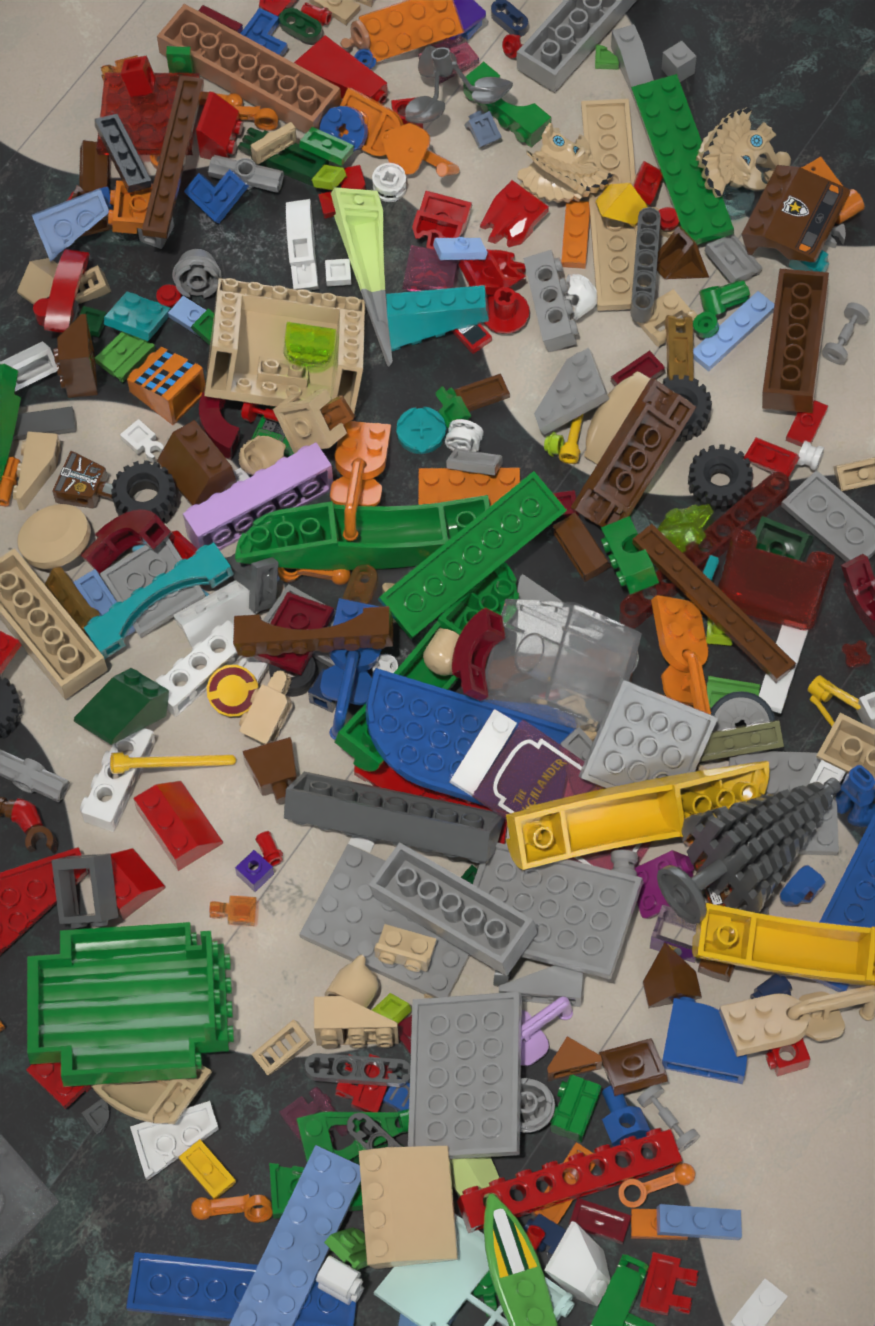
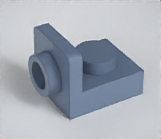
M478 111L468 116L469 120L464 126L466 129L470 128L478 148L502 138L490 111L484 114L482 111Z

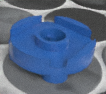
M339 106L330 108L320 123L321 131L354 145L353 152L359 150L364 145L368 135V128L362 118L363 115L353 107ZM346 124V129L349 132L341 136L339 127Z

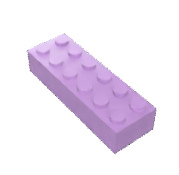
M317 443L303 446L297 453L279 459L271 467L260 469L252 477L234 483L226 491L215 493L207 501L189 507L183 513L188 539L197 549L203 545H210L213 542L219 550L237 542L242 533H246L253 526V522L261 516L281 509L304 506L330 492L333 482L332 465Z

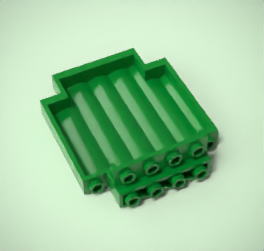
M190 922L60 930V954L27 956V1054L29 1063L61 1062L63 1087L197 1078V1069H202L201 1053L229 1051V1042H234L233 1026H228V1018H233L232 1001L227 1002V994H232L231 977L226 978V970H231L230 954H225L224 943L218 944V941H212L211 931H200L202 945H197V932H191Z

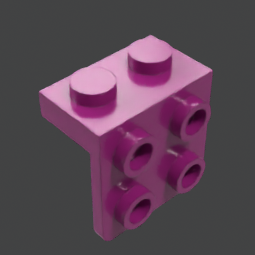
M672 850L634 868L637 872V877L643 879L637 899L642 918L650 919L661 914L662 904L669 906L658 886L657 874L661 868L673 865L682 869L690 877L694 876L692 872L694 866L687 855Z

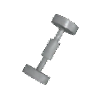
M851 302L846 306L844 315L850 321L844 325L838 336L839 342L837 344L829 342L822 350L823 356L828 361L835 364H843L848 353L842 345L848 341L853 332V324H865L870 316L869 311L861 304Z
M660 1084L653 1085L646 1089L638 1097L637 1101L642 1107H646L651 1103L660 1111L658 1114L670 1129L673 1128L680 1138L676 1141L679 1153L693 1145L700 1135L695 1129H691L685 1134L677 1125L679 1123L667 1107L664 1108L657 1100L664 1092V1089Z

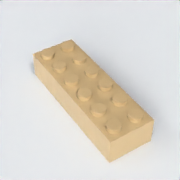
M15 548L0 557V620L12 635L20 641L25 651L66 700L107 671L104 656Z

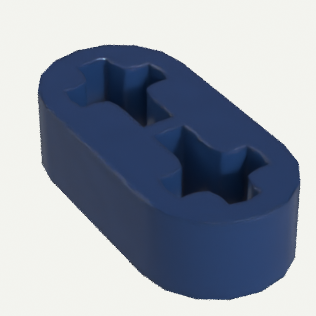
M496 0L492 3L491 18L506 32L519 35L520 37L528 32V18L507 0Z

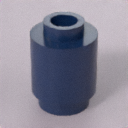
M774 974L754 989V993L750 995V998L754 999L772 994H787L791 996L790 990L792 986L785 976L782 975L780 977Z

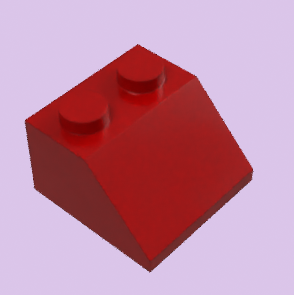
M209 91L196 128L200 158L211 160L214 155L230 158V155L235 154L237 141L235 140L237 135L242 133L243 121H240L239 110L215 92Z
M133 848L111 853L118 915L125 920L166 887Z

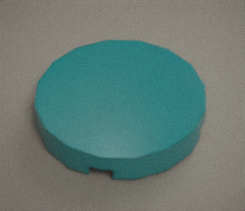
M430 407L410 408L397 421L396 434L398 441L404 449L412 453L426 454L433 452L445 440L446 426L444 418L438 411Z

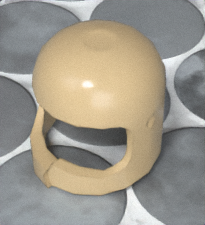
M439 628L424 651V663L432 672L438 675L447 676L452 674V657L459 635L454 631Z

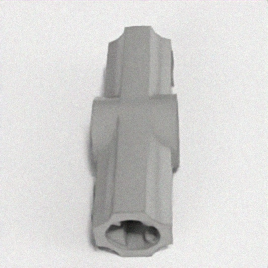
M217 155L211 158L208 170L210 177L222 179L230 169L249 185L247 189L257 187L278 192L282 187L283 171L256 165L249 158L234 160Z
M0 749V776L12 781L16 787L25 792L33 793L35 791L57 802L64 799L70 784L69 780L47 771L44 766L29 758L23 760Z

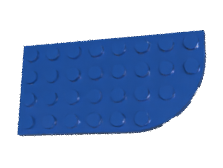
M375 668L366 702V721L372 742L384 761L399 775L419 786L504 812L507 811L498 805L501 799L495 795L493 787L500 768L513 749L525 740H533L538 744L539 740L543 739L559 750L558 744L575 730L574 728L489 702L479 701L463 694ZM495 709L517 724L473 796L451 784L450 780ZM530 743L523 745L512 757L498 781V793L507 798L503 804L514 812L521 811L522 806L525 809L526 805L529 806L528 798H531L529 803L532 805L534 804L532 800L536 804L561 799L566 771L564 766H560L555 762L558 759L562 760L561 756L543 744L539 749ZM552 764H553L554 766L556 765V768H559V767H560V769H559V770H556V769L553 768L551 765H552ZM548 768H553L555 770V774L551 775L546 770ZM543 772L552 778L546 777L550 779L549 781L542 777L544 775ZM538 780L547 783L543 785L544 789L537 783ZM535 787V788L538 789L539 791L542 790L541 794H540L538 791H536L535 789H533V788ZM532 791L539 795L538 799L530 795L533 794L531 793ZM518 793H520V794H522L523 796H525V797L523 798V800L518 797V795H519ZM515 796H516V799H518L519 801L522 802V804L519 803L517 800H515V801L513 802Z

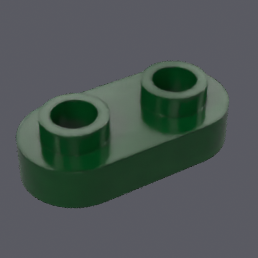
M286 8L280 13V27L285 32L306 43H315L321 38L322 26L318 20L296 8Z

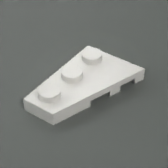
M210 1101L186 1108L175 1124L143 1122L130 1127L146 1181L177 1160L182 1153L199 1139L203 1141L219 1130Z

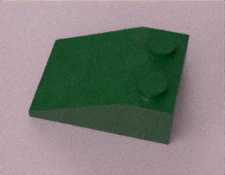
M762 516L733 588L781 607L805 560L814 536Z
M129 668L113 676L74 717V722L110 745H113L166 717L169 690L139 671Z

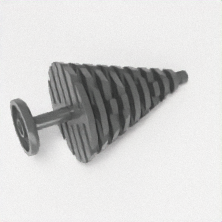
M830 778L824 782V785L820 782H813L808 784L807 787L803 785L795 787L791 793L787 789L763 797L753 798L747 802L735 803L731 805L729 810L724 806L685 818L681 830L683 842L691 835L695 837L694 842L686 851L692 865L704 853L708 855V858L693 877H690L682 869L673 865H667L658 871V886L669 906L686 922L697 924L705 918L707 912L701 890L709 885L710 889L719 896L728 886H732L734 888L733 891L723 902L726 906L736 909L745 900L748 906L744 911L760 913L765 901L769 899L773 889L777 887L782 876L789 869L790 862L795 860L799 850L807 842L808 836L813 833L816 824L824 816V811L828 810L832 804V796L841 790L840 782L836 778Z

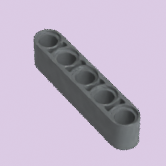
M646 207L639 212L630 314L632 319L639 323H645L651 319L654 306L660 213L652 207Z

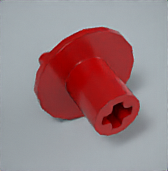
M502 287L496 290L494 295L487 296L489 321L484 322V324L495 333L510 334L520 330L526 324L529 318V305L526 299L509 287Z

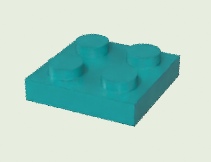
M126 292L106 314L104 325L149 341L168 319V312L171 308L140 297L137 294Z

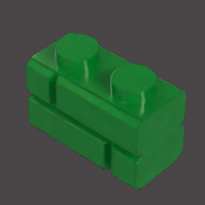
M570 1075L568 1082L562 1081L557 1097H560L561 1100L558 1107L555 1106L553 1116L549 1121L551 1123V1132L582 1143L601 1094V1086L575 1075Z

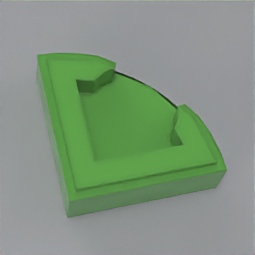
M596 45L595 69L619 70L617 56L607 50V47Z

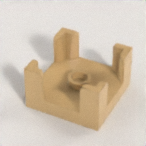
M327 389L317 390L306 400L296 401L300 397L299 394L290 395L273 409L293 453H297L303 446H310L314 443H317L320 449L330 448L347 434L342 423L329 430L320 409L331 400Z

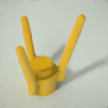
M821 675L817 676L808 687L807 691L812 695L809 700L817 706L831 727L835 722L822 705V700L828 702L835 695L855 709L859 710L861 708L858 704L859 699L836 687Z

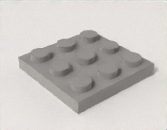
M166 536L154 550L144 545L101 572L100 575L117 602H123L131 597V593L140 587L145 588L151 584L157 575L161 573L166 574L174 569L175 564L182 560L168 536ZM199 585L176 591L150 606L134 622L133 627L141 638L173 618L174 614L206 596Z

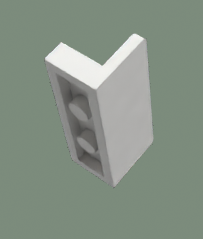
M235 580L174 614L173 617L177 625L184 631L190 646L193 648L198 642L205 641L216 626L223 625L227 620L234 625V616L256 615L259 612L254 613L249 609L250 590Z

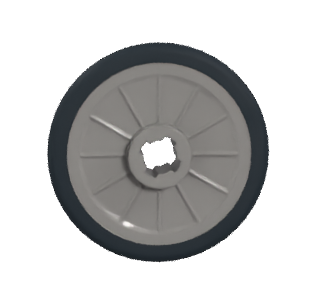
M744 691L732 692L723 696L710 710L711 715L718 718L713 731L735 728V723L744 720L746 725L775 720L773 711L765 700L756 694Z

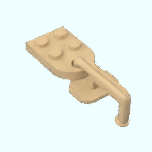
M871 985L834 994L819 991L802 995L799 1000L787 994H772L720 1006L719 1013L736 1057L791 1045L801 1040L804 1035L817 1041L837 1038L843 1034L845 1029V1023L839 1011L841 1008L864 1003V1007L859 1010L860 1016L868 1021L874 1019L875 986Z

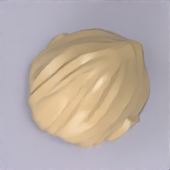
M259 435L252 440H248L240 449V468L253 476L258 470L267 469L283 458L286 445L269 436Z

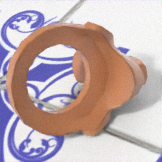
M360 20L353 21L350 27L351 38H343L340 42L341 47L346 49L356 45L359 49L368 50L370 38L366 27Z

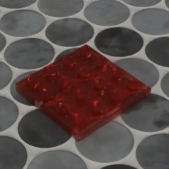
M105 72L100 117L118 114L138 155H160L179 77L200 78V73H154L156 83L153 93L146 96L130 97L121 73ZM196 120L187 155H193ZM98 134L97 154L109 155Z

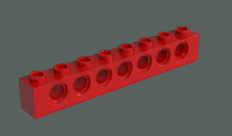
M656 1128L646 1133L647 1137L636 1139V1136H631L621 1140V1145L611 1148L610 1144L595 1148V1153L584 1156L583 1152L568 1157V1162L562 1164L552 1161L542 1165V1170L532 1173L531 1169H527L515 1174L516 1178L508 1181L504 1177L489 1182V1187L479 1189L478 1186L467 1188L462 1191L463 1195L457 1200L467 1232L471 1233L484 1229L486 1207L483 1204V1199L488 1197L489 1194H494L518 1218L621 1185L629 1179L637 1180L674 1168L682 1162V1158L671 1129L662 1131L661 1128ZM641 1148H649L653 1152V1159L644 1158L641 1154ZM615 1157H624L627 1160L628 1166L625 1168L619 1167L615 1162ZM589 1165H598L601 1168L602 1174L600 1176L591 1174ZM565 1172L573 1174L576 1180L575 1184H567L563 1180L562 1174ZM545 1181L549 1185V1192H540L536 1187V1182ZM517 1189L521 1191L523 1200H513L509 1193L510 1190Z

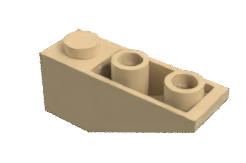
M28 432L26 441H22L21 455L23 460L17 466L19 483L14 485L13 499L17 500L19 510L26 509L57 469L61 447L58 434Z

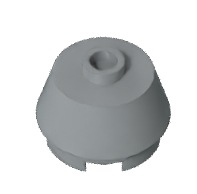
M192 249L181 256L173 269L172 277L177 290L184 296L190 298V295H203V298H206L217 290L218 279L222 277L218 264L209 252L202 249Z
M522 1078L520 1085V1132H534L543 1128L551 1120L555 1109L554 1097L543 1083L533 1079Z

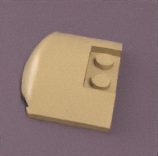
M636 372L633 376L624 379L609 392V400L599 405L589 425L586 435V451H584L585 458L598 464L650 378L640 372Z
M202 1065V1069H197V1078L97 1084L91 1086L104 1101L128 1116L151 1123L175 1124L212 1071Z

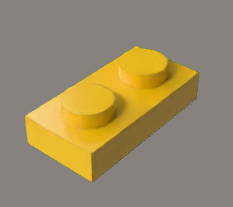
M200 1139L178 1157L212 1199H218L236 1183L231 1174Z

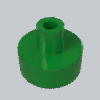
M702 312L694 318L693 327L699 337L710 338L718 332L719 322L713 313Z

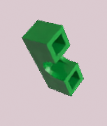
M630 516L601 527L604 538L600 540L605 553L611 552L608 558L613 570L619 569L616 575L621 587L626 585L631 595L659 583L646 549L640 551L633 544V538L638 533Z

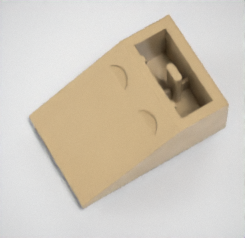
M342 996L314 997V1032L317 1046H322L325 1049H334L338 1045L363 1048L367 1044H377L378 1047L387 1048L393 1046V1044H399L397 1022Z

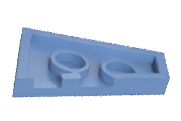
M99 188L32 214L50 262L85 231H88L109 213V209Z

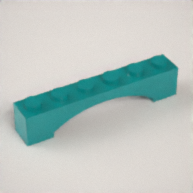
M214 542L210 545H203L189 559H182L177 562L174 569L168 573L157 575L152 580V583L145 588L140 587L133 591L131 597L125 601L113 604L104 615L95 616L90 619L84 630L95 647L104 656V659L126 646L124 639L129 629L142 613L154 603L184 588L198 585H210L214 588L234 575L230 564Z

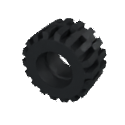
M144 460L143 464H139L136 461L133 462L134 466L126 465L123 467L124 472L119 471L116 474L117 480H113V489H111L118 516L133 510L142 509L153 512L162 522L167 523L170 521L169 515L174 516L178 500L174 479L168 473V469L165 467L160 468V464L157 462L151 465L150 461ZM150 489L157 492V495L149 501L139 502L132 499L141 490Z

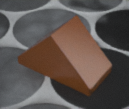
M567 1036L547 1068L548 1082L566 1078L570 1075L600 1070L602 1068L601 1055Z

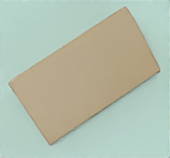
M875 457L833 466L841 491L875 484Z

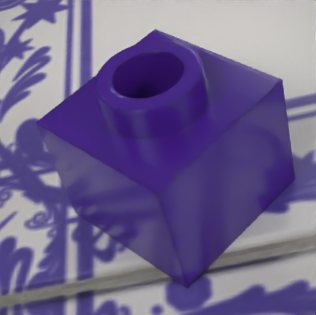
M255 850L235 867L236 875L254 892L274 875L273 866ZM255 864L258 866L256 870H251Z

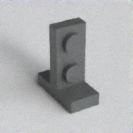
M235 554L225 558L234 573L232 577L250 590L249 609L256 613L272 608L276 602L278 561L271 557L247 564L236 562Z

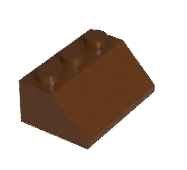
M81 314L57 338L58 348L53 349L61 388L66 389L68 398L98 395L95 351L86 314Z
M195 420L172 433L157 459L161 468L165 467L168 469V473L174 479L175 486L191 506L207 501L213 494L222 493L236 483L232 465Z

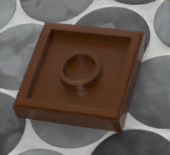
M652 1038L599 1052L602 1058V1066L614 1096L668 1082L666 1071Z

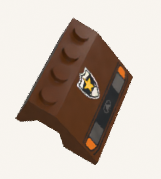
M777 165L741 233L747 254L753 255L758 247L774 248L787 259L816 262L850 194V190L801 167Z

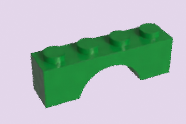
M483 61L465 77L471 85L475 86V82L480 78H500V74ZM463 82L465 96L473 101V91H470ZM502 98L489 104L476 102L485 113L490 111L491 115L498 120L503 128H508L520 142H525L531 148L542 139L546 126L552 121V117L535 103L527 106H515L505 102Z

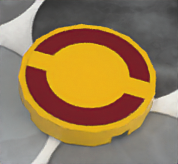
M226 665L217 669L210 677L207 684V698L211 706L218 713L226 716H240L249 711L252 705L251 697L258 688V683L255 676L247 668L239 665Z

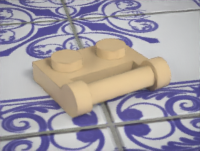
M674 289L654 300L653 314L649 321L645 323L637 322L657 347L666 342V329L662 331L658 329L665 325L667 315H675V318L681 315L692 316L693 320L697 316V313L687 306ZM676 328V332L682 330V328Z

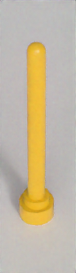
M584 414L572 420L568 440L560 448L559 459L564 463L575 464L579 460L580 449L577 442Z
M123 752L111 753L110 756L112 774H123L129 768L234 765L236 763L234 755L129 757L124 755Z

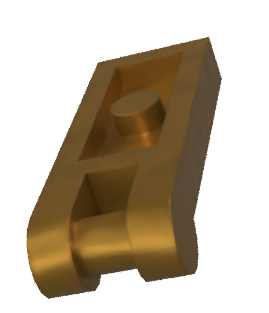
M667 315L665 319L667 377L671 381L673 380V375H678L679 379H683L684 375L689 376V381H693L692 316L675 318V315ZM676 328H682L683 333L676 332Z
M61 567L53 568L44 585L85 635L88 636L84 627L87 626L90 619L100 616L99 611L90 607Z

